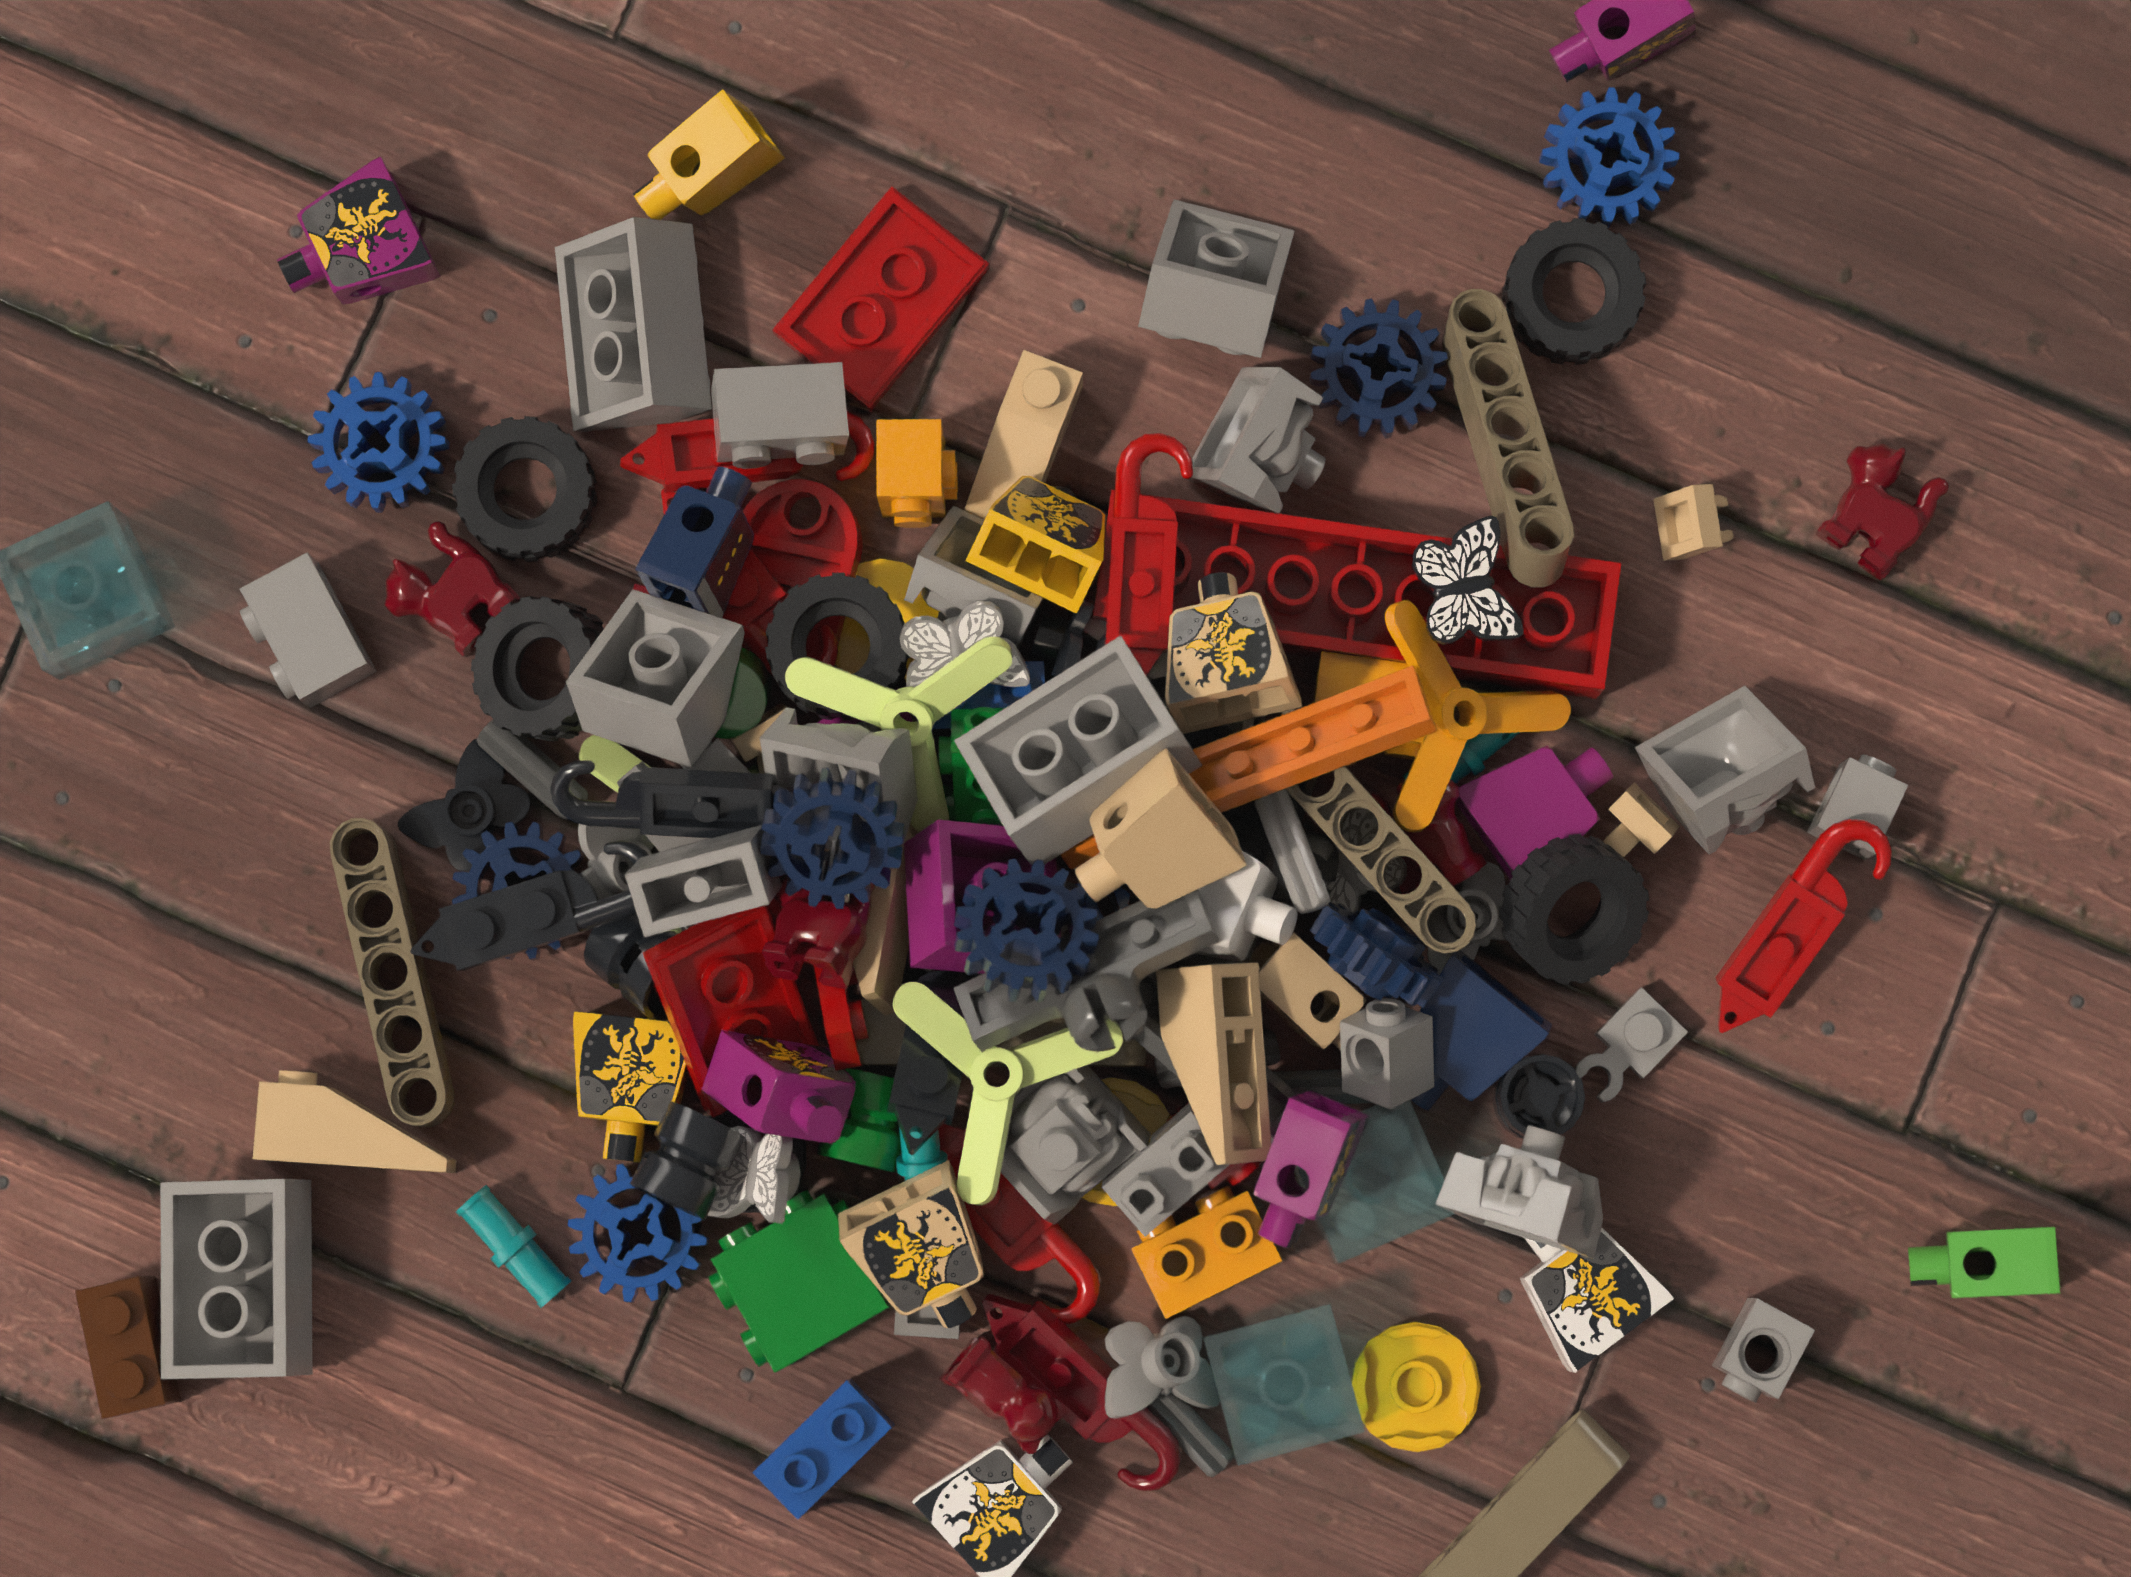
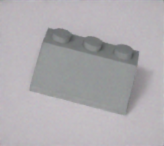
M632 217L555 247L573 432H590L672 423L711 410L710 378L707 368L703 329L704 319L701 310L693 224Z
M1121 636L954 740L1008 835L1031 866H1033L1036 859L1043 860L1045 865L1093 835L1094 833L1089 821L1092 812L1165 748L1169 750L1188 774L1202 766Z
M260 1179L161 1182V1379L286 1377L313 1374L311 1180Z

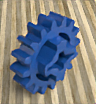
M1609 87L1603 102L1597 103L1594 96L1589 91L1582 93L1579 100V112L1566 103L1561 107L1558 117L1565 127L1549 124L1544 138L1556 147L1542 149L1539 156V163L1554 166V169L1545 176L1543 184L1545 188L1561 186L1563 192L1556 204L1560 209L1574 202L1580 206L1578 212L1579 219H1585L1586 221L1591 212L1600 213L1601 223L1610 228L1616 213L1621 212L1623 218L1630 225L1635 223L1639 216L1638 204H1641L1651 212L1658 207L1661 200L1654 189L1669 191L1675 179L1662 169L1675 167L1679 160L1678 152L1664 149V146L1672 141L1675 131L1673 127L1657 129L1655 123L1662 112L1658 106L1643 113L1638 109L1641 94L1634 92L1626 104L1618 102L1615 87ZM1599 120H1613L1612 124L1596 130L1585 126ZM1634 130L1645 141L1649 154L1639 149L1633 134ZM1606 148H1611L1618 152L1616 162L1612 168H1607L1600 164L1602 154ZM1569 162L1579 166L1585 180V186H1582L1575 178L1570 169ZM1623 185L1631 189L1638 186L1627 194L1605 196L1607 191Z
M375 372L372 379V387L367 388L353 376L349 378L351 393L346 397L332 389L327 393L330 401L335 406L331 413L315 410L313 414L317 422L324 427L323 433L308 436V443L313 448L324 451L323 455L318 456L311 462L313 468L318 473L333 471L325 486L334 495L348 487L346 502L354 508H358L365 496L369 497L371 507L376 513H383L386 498L393 497L403 509L409 507L407 491L414 487L418 492L427 495L430 492V488L423 477L427 472L443 474L445 470L443 465L434 458V452L449 449L450 442L446 437L434 434L433 431L442 427L446 421L440 411L425 414V411L433 401L425 390L410 398L412 384L405 377L401 376L392 389L389 388L387 379L382 372ZM375 403L392 404L384 412L364 411L362 409L367 405ZM345 424L349 427L348 447L340 453L342 456L340 459L338 444L341 430ZM418 426L420 443L417 455L413 461L409 457V439L417 432L415 428ZM375 432L385 437L390 444V447L382 454L379 450L373 448L368 441L369 437ZM373 473H393L396 478L384 482L361 480L362 478L367 480Z
M622 1163L617 1165L616 1182L611 1183L607 1178L599 1174L593 1178L595 1187L599 1191L595 1198L578 1194L575 1200L587 1211L584 1218L568 1220V1227L582 1231V1240L571 1245L569 1251L571 1254H587L589 1261L579 1272L583 1278L595 1275L598 1272L604 1276L600 1283V1293L608 1295L619 1284L623 1286L624 1302H634L638 1295L639 1287H645L650 1300L656 1301L661 1299L660 1283L666 1281L674 1289L680 1290L685 1285L678 1271L682 1267L693 1270L700 1269L702 1264L696 1257L691 1255L693 1246L709 1245L710 1238L695 1233V1224L704 1220L677 1208L675 1210L680 1219L681 1240L679 1242L670 1236L665 1220V1214L670 1208L669 1204L648 1194H644L639 1204L626 1208L610 1202L615 1196L624 1191L637 1189L630 1185L633 1178L627 1164ZM645 1214H648L650 1221L647 1225V1230L654 1235L652 1243H638L633 1250H628L630 1248L628 1243L631 1235L628 1231L624 1230L627 1220L640 1221ZM597 1224L607 1228L613 1249L607 1257L608 1260L604 1258L599 1249ZM655 1256L668 1263L665 1267L650 1275H629L640 1259Z

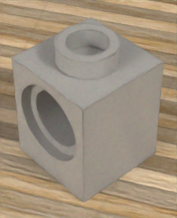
M1861 755L1859 761L1849 757L1839 764L1807 833L1818 838L1834 823L1846 819H1860L1878 826L1886 834L1908 785L1894 778L1897 771L1894 767L1877 758ZM1861 840L1851 841L1842 848L1864 860L1876 855L1873 847Z
M1386 998L1381 1001H1371L1366 1005L1365 1009L1340 1021L1343 1092L1385 1108L1393 1109L1434 1087L1432 1016L1407 1008L1399 1000Z
M1747 1298L1712 1366L1727 1374L1721 1385L1754 1403H1757L1761 1393L1767 1397L1779 1399L1815 1330L1758 1298ZM1764 1335L1774 1345L1775 1359L1767 1370L1757 1373L1747 1365L1744 1351L1747 1343L1753 1337Z

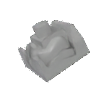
M1242 367L1192 457L1193 476L1187 480L1247 509L1279 514L1283 505L1278 492H1287L1292 482L1304 490L1309 489L1316 482L1324 468L1325 457L1311 449L1315 438L1304 430L1309 426L1313 416V409L1310 405H1319L1323 397L1281 367Z
M952 506L918 554L904 600L913 603L921 592V596L927 605L939 611L937 619L942 622L948 618L959 616L968 605L979 600L991 601L1001 608L1004 616L1003 632L1000 637L1009 639L1019 650L1033 628L1047 599L966 562L984 519Z
M1746 686L1739 688L1635 747L1667 809L1709 855L1717 851L1727 834L1732 832L1737 835H1746L1758 830L1764 823V813L1777 807L1776 801L1791 790L1792 781L1796 780L1807 792L1815 788L1806 747Z
M787 707L762 734L760 743L765 774H773V783L794 793L795 778L801 773L812 784L819 783L822 768L829 767L833 780L843 782L849 770L856 771L857 787L864 789L874 781L881 784L878 803L889 800L896 801L898 806L896 820L894 821L904 823L905 839L918 800L910 732L908 729L881 730L879 727L867 722H859L857 724L807 723L804 726L797 725L795 709ZM860 816L862 821L867 822L862 816ZM840 825L835 827L833 836H829L825 849L830 850L832 841L837 840L840 833Z
M1088 1065L1021 1088L1015 1095L1001 1173L1044 1220L1055 1225L1077 1205L1081 1197L1110 1175L1136 1151L1141 1152L1147 1146L1151 1134Z
M1527 1126L1520 1149L1501 1144L1497 1153L1494 1152L1490 1156H1482L1480 1158L1456 1152L1435 1203L1474 1223L1591 1259L1595 1257L1603 1222L1598 1178L1580 1173L1578 1170L1558 1161L1565 1137L1533 1126Z

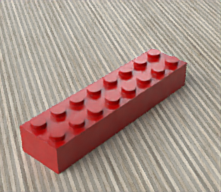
M1111 490L1104 537V558L1100 565L1093 619L1107 621L1115 490ZM1140 494L1155 497L1167 503L1176 513L1178 528L1173 612L1176 609L1200 604L1198 582L1204 576L1217 572L1232 574L1236 578L1238 595L1248 592L1260 593L1273 620L1286 655L1319 659L1321 652L1325 651L1406 663L1387 629L1385 622L1386 610L1391 604L1407 600L1417 607L1426 623L1429 607L1435 597L1433 589L1422 584L1415 575L1412 568L1413 552L1421 542L1426 540L1441 541L1448 546H1451L1452 538ZM1499 545L1497 557L1489 575L1495 580L1492 588L1499 592L1516 611L1524 628L1523 635L1515 640L1486 641L1476 638L1468 630L1461 639L1453 644H1437L1456 678L1459 680L1535 691H1556L1563 695L1596 699L1605 689L1622 563L1568 555L1563 573L1554 584L1546 587H1530L1521 584L1512 576L1507 566L1502 546Z

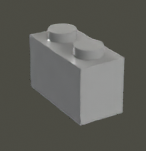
M842 362L714 369L711 397L717 462L733 461V466L737 468L753 469L770 464L771 459L796 458L799 464L820 465L833 461L836 455H844L849 430Z
M308 552L240 588L248 604L247 607L239 611L250 634L258 644L265 640L268 641L278 660L271 664L269 668L287 699L297 695L301 702L311 708L377 672L319 562Z
M762 825L640 857L625 874L644 937L770 904L781 889L782 884L779 876L770 877L768 874L771 856L761 854L760 852L762 834L766 833V831L762 830Z

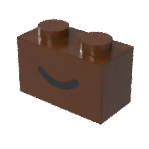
M136 1276L75 1291L101 1419L123 1416L182 1402L177 1379H161V1301L156 1277Z

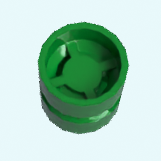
M848 1068L846 1071L856 1082V1086L841 1135L832 1144L819 1142L817 1154L897 1173L896 1158L902 1154L900 1132L898 1131L899 1124L895 1113L887 1112L894 1078Z

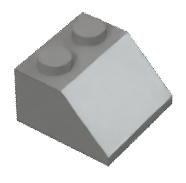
M1173 199L1152 263L1138 327L1156 331L1161 336L1169 339L1184 338L1215 346L1228 354H1246L1261 358L1295 230Z
M633 589L566 681L582 730L692 768L725 721L745 634L743 626Z

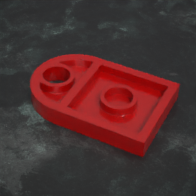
M805 479L784 480L772 484L757 493L743 509V513L754 533L751 549L787 593L795 585L801 586L809 582L808 578L819 574L821 577L832 576V572L845 573V576L856 577L863 543L860 525L850 506L829 487ZM806 497L819 500L821 515L817 523L808 529L792 527L790 522L792 506L798 500ZM846 616L827 617L812 628L806 642L807 657L817 660L821 655L823 642L818 629L823 624L831 628L836 637L838 647ZM743 642V643H742V648H745V649L751 651V650L747 647V645Z

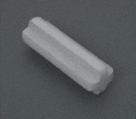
M1283 789L1256 799L1255 807L1294 908L1300 914H1307L1325 907L1330 903V896L1290 793Z

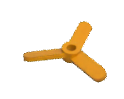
M1403 600L1391 604L1387 608L1385 614L1386 626L1409 667L1414 666L1420 677L1437 730L1425 735L1393 809L1394 820L1401 829L1407 832H1418L1426 828L1432 821L1467 739H1472L1478 734L1555 731L1563 727L1568 721L1571 706L1568 699L1556 691L1477 693L1472 689L1462 688L1437 642L1433 641L1427 632L1426 623L1417 607L1410 601ZM1455 706L1458 708L1460 714L1458 723L1455 721L1453 715Z

